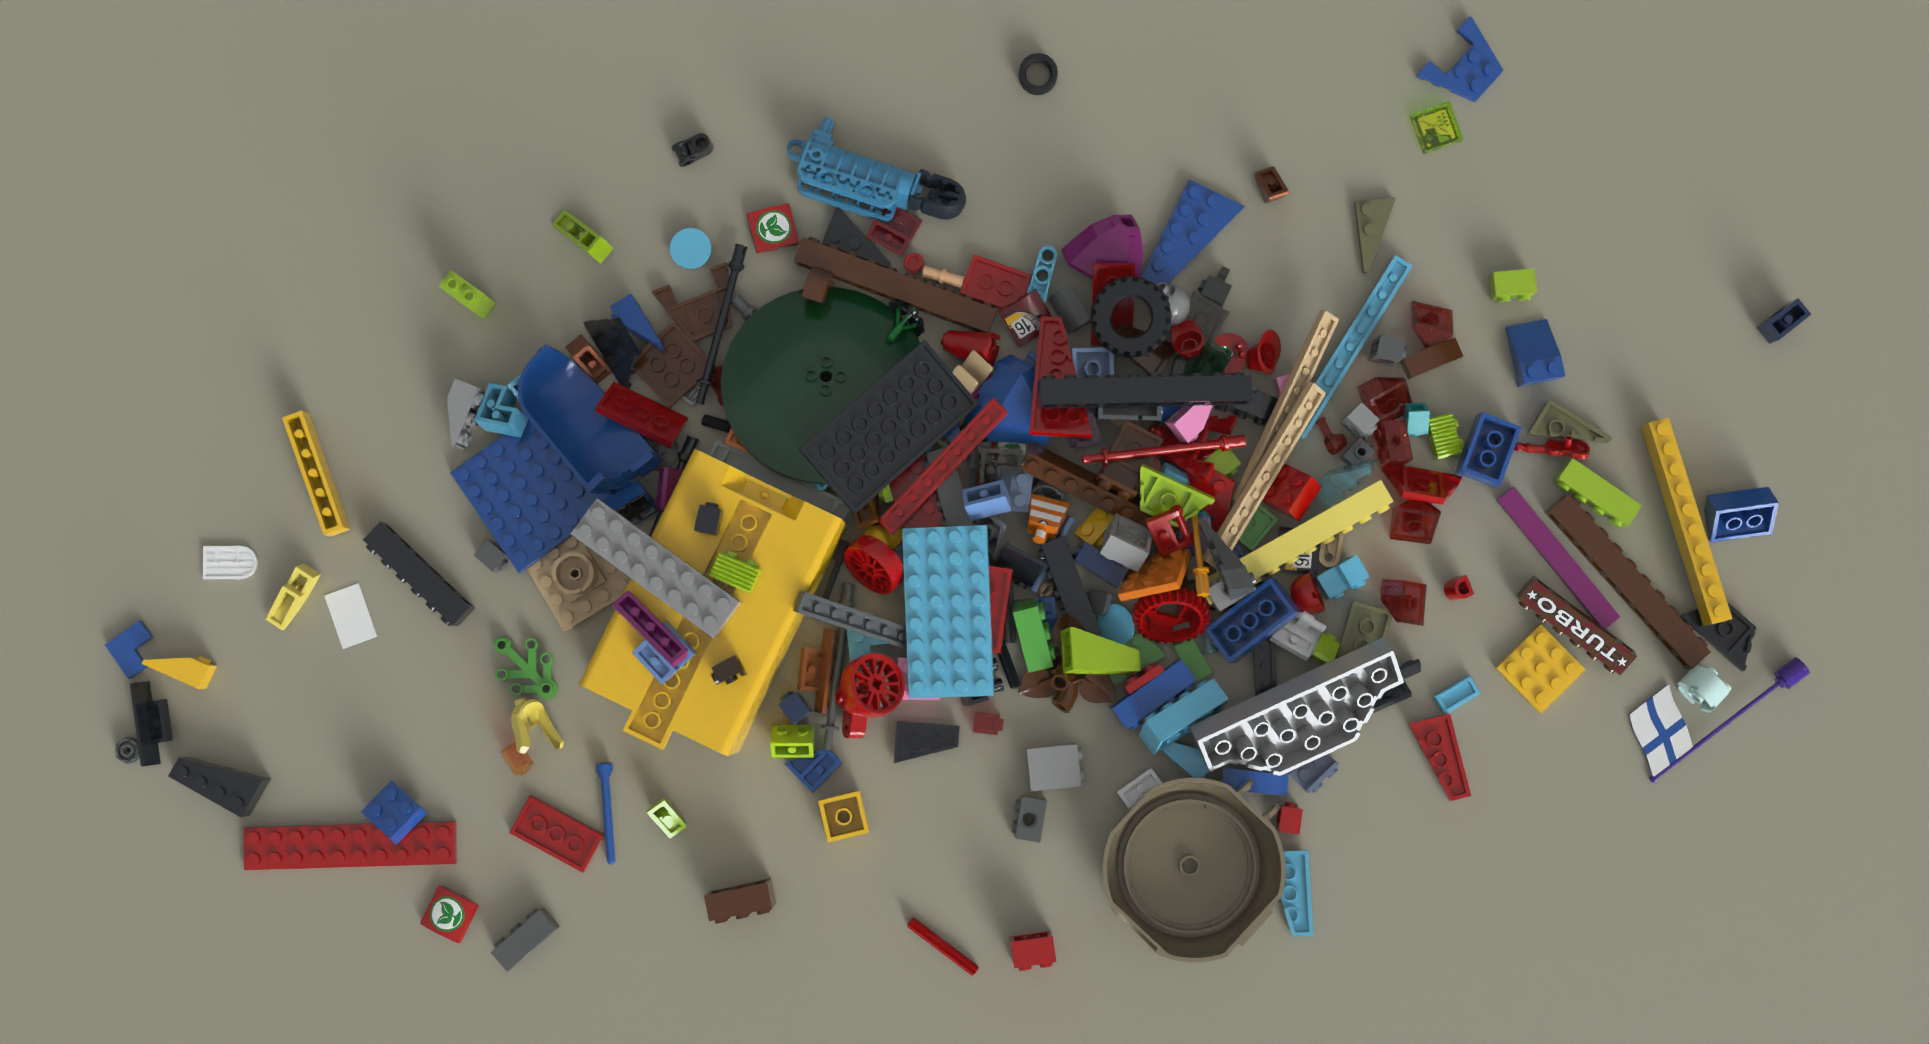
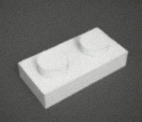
M1149 768L1118 790L1117 793L1129 808L1148 789L1162 782L1153 769Z

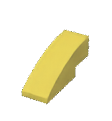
M305 563L296 566L288 583L282 586L265 620L282 631L285 630L310 595L321 573Z

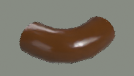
M1062 654L1053 660V667L1048 668L1053 674L1061 667ZM1071 673V679H1076L1077 674ZM1079 682L1074 683L1072 686L1068 684L1067 688L1062 691L1058 690L1052 700V704L1060 711L1069 713L1078 696Z

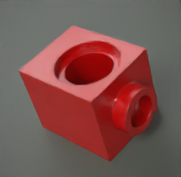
M1285 802V806L1280 805L1277 814L1276 831L1299 835L1303 809L1297 808L1298 804Z

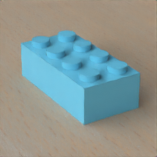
M1214 678L1209 682L1206 680L1202 681L1193 692L1187 691L1179 697L1180 700L1175 703L1172 701L1162 707L1163 711L1158 714L1153 712L1144 719L1145 723L1141 726L1142 729L1139 736L1153 756L1190 733L1189 726L1223 710L1229 698Z

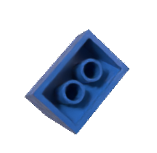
M1769 487L1707 495L1704 514L1709 541L1718 542L1772 534L1779 502Z

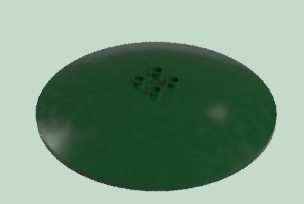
M832 287L828 290L824 304L802 297L803 289L782 295L758 309L745 321L730 343L721 375V395L725 414L732 431L743 447L757 461L770 470L793 480L813 484L827 483L798 449L920 344L912 329L903 330L893 343L888 341L887 336L896 326V312L887 311V305L869 295ZM828 373L832 376V379L829 382H823L820 376Z

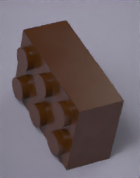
M771 878L709 891L704 895L709 921L715 920V924L726 922L732 916H736V919L749 917L751 912L756 911L757 915L766 914L776 904Z

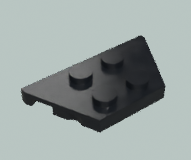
M620 317L585 321L583 324L619 384L628 389L631 388L632 384L629 380L631 375L635 374L636 363L641 352Z
M1728 601L1727 603L1732 615L1731 620L1703 626L1698 609L1680 616L1683 621L1688 622L1701 637L1740 671H1745L1747 667L1745 663L1747 655L1751 651V640L1755 635L1756 626Z

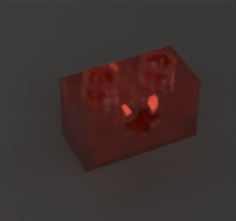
M1406 420L1382 421L1377 425L1378 428L1374 431V438L1377 441V456L1381 467L1402 466L1412 461L1413 456Z

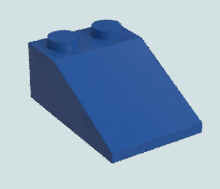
M1547 319L1505 327L1518 387L1555 381L1565 377L1562 357Z

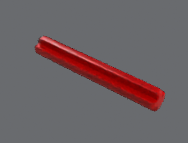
M913 917L908 922L907 927L971 976L978 971L979 967L977 964Z

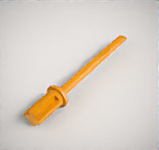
M1195 515L1191 518L1197 568L1193 569L1192 572L1195 574L1197 596L1206 597L1210 595L1209 568L1203 566L1198 515Z

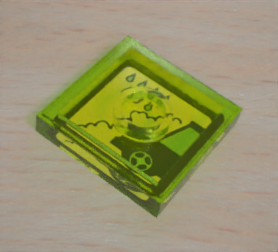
M1450 101L1410 115L1423 154L1464 140Z

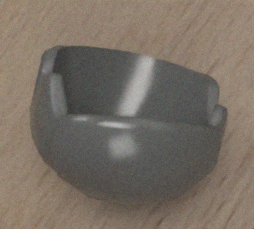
M1041 479L1038 480L1032 490L1036 495L1062 501L1064 498L1063 490Z

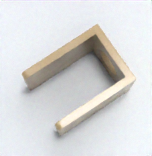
M973 350L963 365H957L952 373L972 395L983 384L993 370V367Z

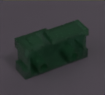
M1208 340L1188 376L1192 373H1202L1203 376H1211L1212 373H1223L1234 353L1229 346L1225 345L1223 347L1217 345L1214 341Z

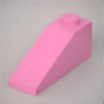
M1213 405L1182 406L1165 423L1178 441L1185 443L1193 442L1203 430Z

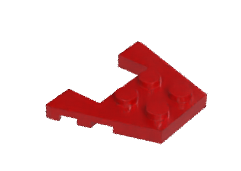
M1228 415V418L1218 419V416H1210L1203 430L1198 434V438L1190 443L1205 441L1210 431L1231 435L1237 423V417L1235 415ZM1166 427L1161 437L1164 439L1161 446L1185 444V442L1178 441L1169 427ZM1201 450L1159 455L1207 483L1215 469L1214 463L1197 459Z
M1214 469L1207 483L1186 471L1189 486L1215 498L1214 503L1206 505L1201 510L1215 517L1211 528L1217 533L1230 512L1235 480Z

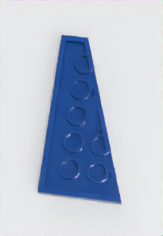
M1189 179L1141 277L1152 281L1156 285L1161 282H1165L1168 285L1245 206Z

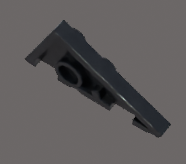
M836 207L822 244L826 246L828 244L835 245L840 248L839 251L847 253V251L854 252L859 255L858 258L863 260L867 258L875 260L879 266L884 268L891 266V262L878 248L865 237L863 232L839 207Z

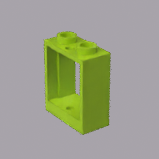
M450 270L438 286L483 320L496 305L488 296L452 270Z

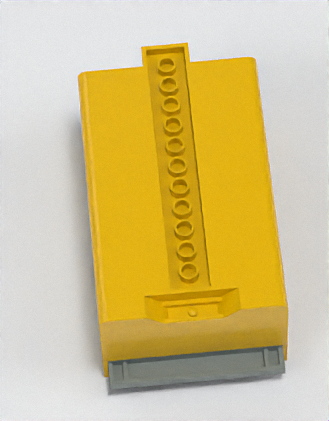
M717 439L709 455L694 449L651 537L742 603L717 638H712L630 578L624 593L629 590L662 624L668 621L697 653L661 685L632 653L645 639L615 610L579 685L632 710L622 731L657 748L664 749L672 731H675L723 755L730 756L738 753L805 615L793 611L799 592L801 590L813 595L816 594L835 555L839 541L843 538L848 528L844 521L850 509L840 498L824 490L818 491L806 482L782 476L761 464L753 456ZM706 502L719 505L718 509L724 511L718 536L694 531L699 505L705 506ZM728 550L738 554V560L745 562L747 558L759 563L757 568L761 569V572L751 594L709 576L719 552L725 554V551ZM737 655L747 675L741 677L738 674L736 681L728 685L725 682L716 685L711 676V673H713L711 667Z

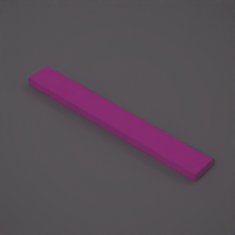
M1511 487L1496 499L1595 622L1606 629L1620 618L1614 608L1515 487Z

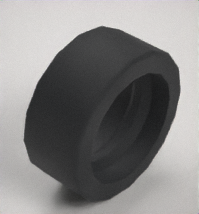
M1042 53L1031 54L1020 65L1019 83L1029 94H1046L1056 84L1058 75L1057 65L1048 55ZM1033 63H1042L1050 70V78L1044 85H1032L1027 80L1026 71Z

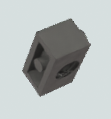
M1381 334L1372 342L1368 361L1393 367L1406 356V340Z
M1021 795V800H1016L1015 812L1019 813L1017 821L1013 820L1011 833H1015V839L1040 843L1047 804L1046 799ZM1032 813L1035 816L1034 822L1031 824L1024 823V814Z

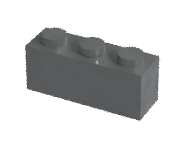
M535 908L526 916L528 920L523 925L519 922L510 930L512 934L507 939L503 936L494 944L495 949L491 954L507 972L560 927L545 908L539 911Z

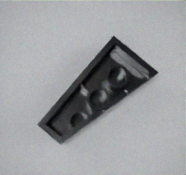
M179 757L168 777L239 817L251 815L271 780L270 778L260 777L252 773L234 770L233 768L223 767L192 757Z

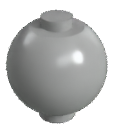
M1165 282L1158 283L1156 286L1165 293L1170 303L1172 315L1170 326L1182 323L1190 312V299L1187 293L1178 286L1167 285Z

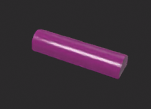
M629 590L612 603V607L672 667L677 666L686 658L689 652L688 649Z

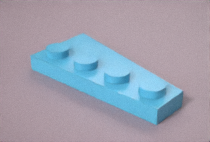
M1283 850L1286 872L1284 891L1280 899L1292 937L1314 936L1309 850Z

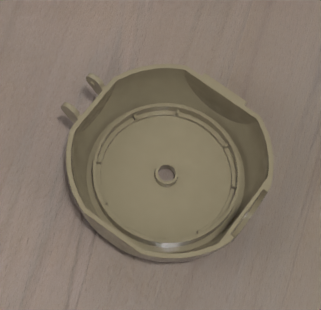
M1182 778L1158 784L1143 793L1111 829L1103 856V881L1107 899L1113 913L1129 925L1158 955L1182 962H1208L1227 957L1238 944L1243 946L1273 913L1271 908L1282 897L1286 872L1284 851L1275 827L1268 821L1280 809V805L1275 803L1262 815L1241 796L1251 789L1254 783L1251 778L1236 790L1226 783L1205 778ZM1192 858L1196 861L1197 868L1194 872L1186 873L1183 871L1182 863L1185 859Z

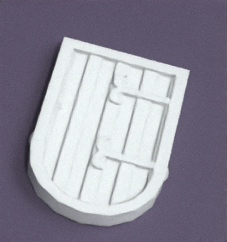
M240 545L203 546V579L239 580L250 577L257 569V555L249 547Z

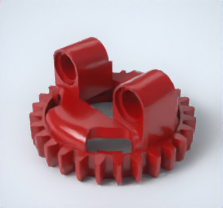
M1180 588L1139 597L1138 603H1134V608H1132V620L1138 634H1142L1143 638L1148 637L1150 642L1156 640L1157 644L1160 641L1164 642L1165 645L1167 642H1172L1173 645L1175 642L1182 644L1184 640L1190 642L1191 637L1196 639L1198 634L1202 635L1203 630L1207 629V625L1210 622L1209 603H1206V599L1197 596V592L1187 590V588ZM1164 604H1177V615L1159 612L1158 609ZM1145 615L1149 618L1148 622L1144 618ZM1190 622V628H1183L1173 632V626Z

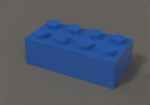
M1270 578L1210 624L1206 632L1229 663H1237L1302 612L1279 581Z
M1177 659L1167 666L1164 672L1109 707L1123 728H1130L1132 730L1142 724V718L1153 712L1158 713L1160 711L1158 709L1159 706L1175 701L1177 699L1176 694L1179 692L1185 693L1194 687L1193 682L1196 679L1182 659Z

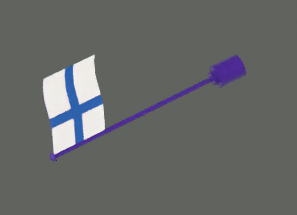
M1794 657L1774 673L1776 676L1774 678L1775 684L1694 746L1687 725L1673 700L1670 684L1666 685L1629 714L1633 732L1648 761L1652 774L1649 778L1650 781L1656 783V779L1778 686L1787 689L1793 687L1810 674L1807 666L1799 658Z

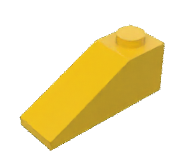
M201 655L198 658L151 659L142 661L143 665L197 689H207L217 667L211 664V659Z

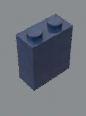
M1087 542L1083 546L1079 544L1072 554L1076 565L1114 588L1119 586L1129 570L1122 564L1105 558L1100 554V550Z

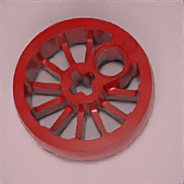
M859 536L847 547L844 553V561L850 573L863 586L875 593L883 595L891 593L904 578V565L898 555L887 544L873 536Z
M867 653L853 659L845 667L841 676V692L848 707L856 714L867 718L881 717L892 712L902 701L905 691L903 674L898 665L888 656L880 653ZM858 667H860V669L862 670L863 674H862L861 672L857 671V668H858ZM856 686L860 687V694L857 693ZM872 700H873V708L870 707V703H871Z

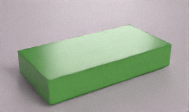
M1192 637L1190 642L1184 640L1182 644L1179 643L1173 646L1178 657L1183 660L1195 677L1196 681L1193 683L1213 673Z

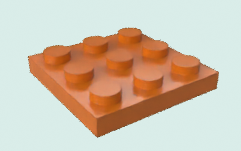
M1189 548L1180 549L1162 557L1160 553L1154 554L1145 559L1138 572L1129 569L1118 592L1120 601L1180 589L1192 556Z

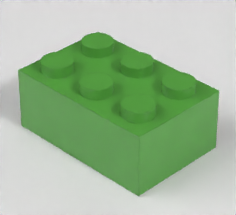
M1038 597L1013 603V616L1028 673L1053 667V660L1056 659L1054 643L1049 642L1051 639L1049 623H1044L1046 619L1045 607L1043 602L1039 603Z

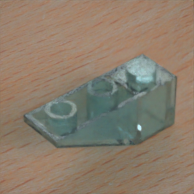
M1371 459L1329 470L1317 481L1322 486L1317 496L1327 507L1332 503L1338 504L1345 497L1343 493L1347 489L1352 491L1360 483L1358 479L1362 476L1368 477L1375 470L1373 465L1376 463V460Z

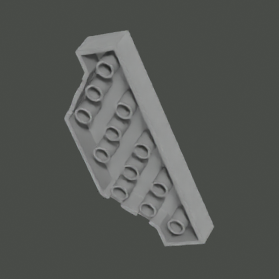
M1381 638L1189 727L1200 755L1210 772L1228 763L1235 765L1239 763L1246 765L1247 768L1259 771L1267 770L1271 771L1272 774L1281 776L1357 741L1361 734L1359 730L1363 723H1367L1373 713V706L1378 698L1381 699L1385 691L1404 683L1393 649L1384 638Z

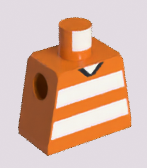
M1031 494L1027 532L1034 534L1033 541L1035 543L1044 544L1046 538L1056 539L1067 519L1070 503Z

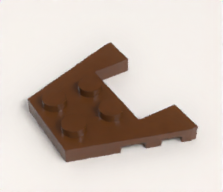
M727 262L709 268L717 289L677 304L670 285L652 291L656 299L693 342L714 335L729 279V266ZM731 304L724 330L732 327Z

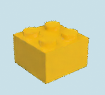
M861 790L823 798L818 801L827 842L870 832Z

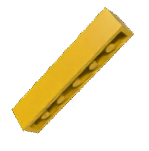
M301 410L282 417L323 535L332 537L351 530L310 413Z

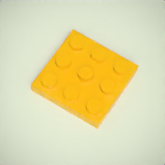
M1541 624L1495 667L1538 713H1542L1586 670Z

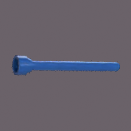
M611 762L595 764L598 777H601L607 863L614 864L615 849L609 776H611L613 766Z

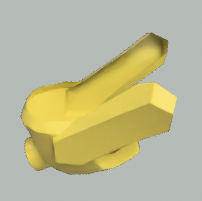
M526 698L514 701L515 707L511 714V724L515 735L517 752L526 753L531 743L528 730L536 724L540 725L545 736L555 749L563 747L564 741L554 728L540 701L535 699L527 700Z

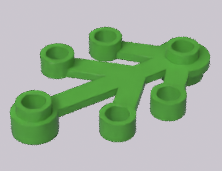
M497 638L494 642L495 650L499 653H505L521 670L500 668L496 671L495 677L499 681L514 678H531L537 685L523 686L521 683H514L510 687V692L513 695L538 693L543 699L553 698L558 692V685L552 679L553 655L551 653H543L540 656V662L543 664L542 678L537 673V648L539 647L537 639L529 638L525 642V647L528 650L527 663L512 648L513 643L510 638ZM532 640L535 642L534 648L529 647V642ZM501 641H504L506 644L503 649L499 647ZM545 655L550 657L548 663H545L543 660ZM502 670L506 673L503 679L499 676ZM516 685L520 686L521 690L519 693L514 691ZM545 685L550 686V691L548 693L544 692L543 690Z

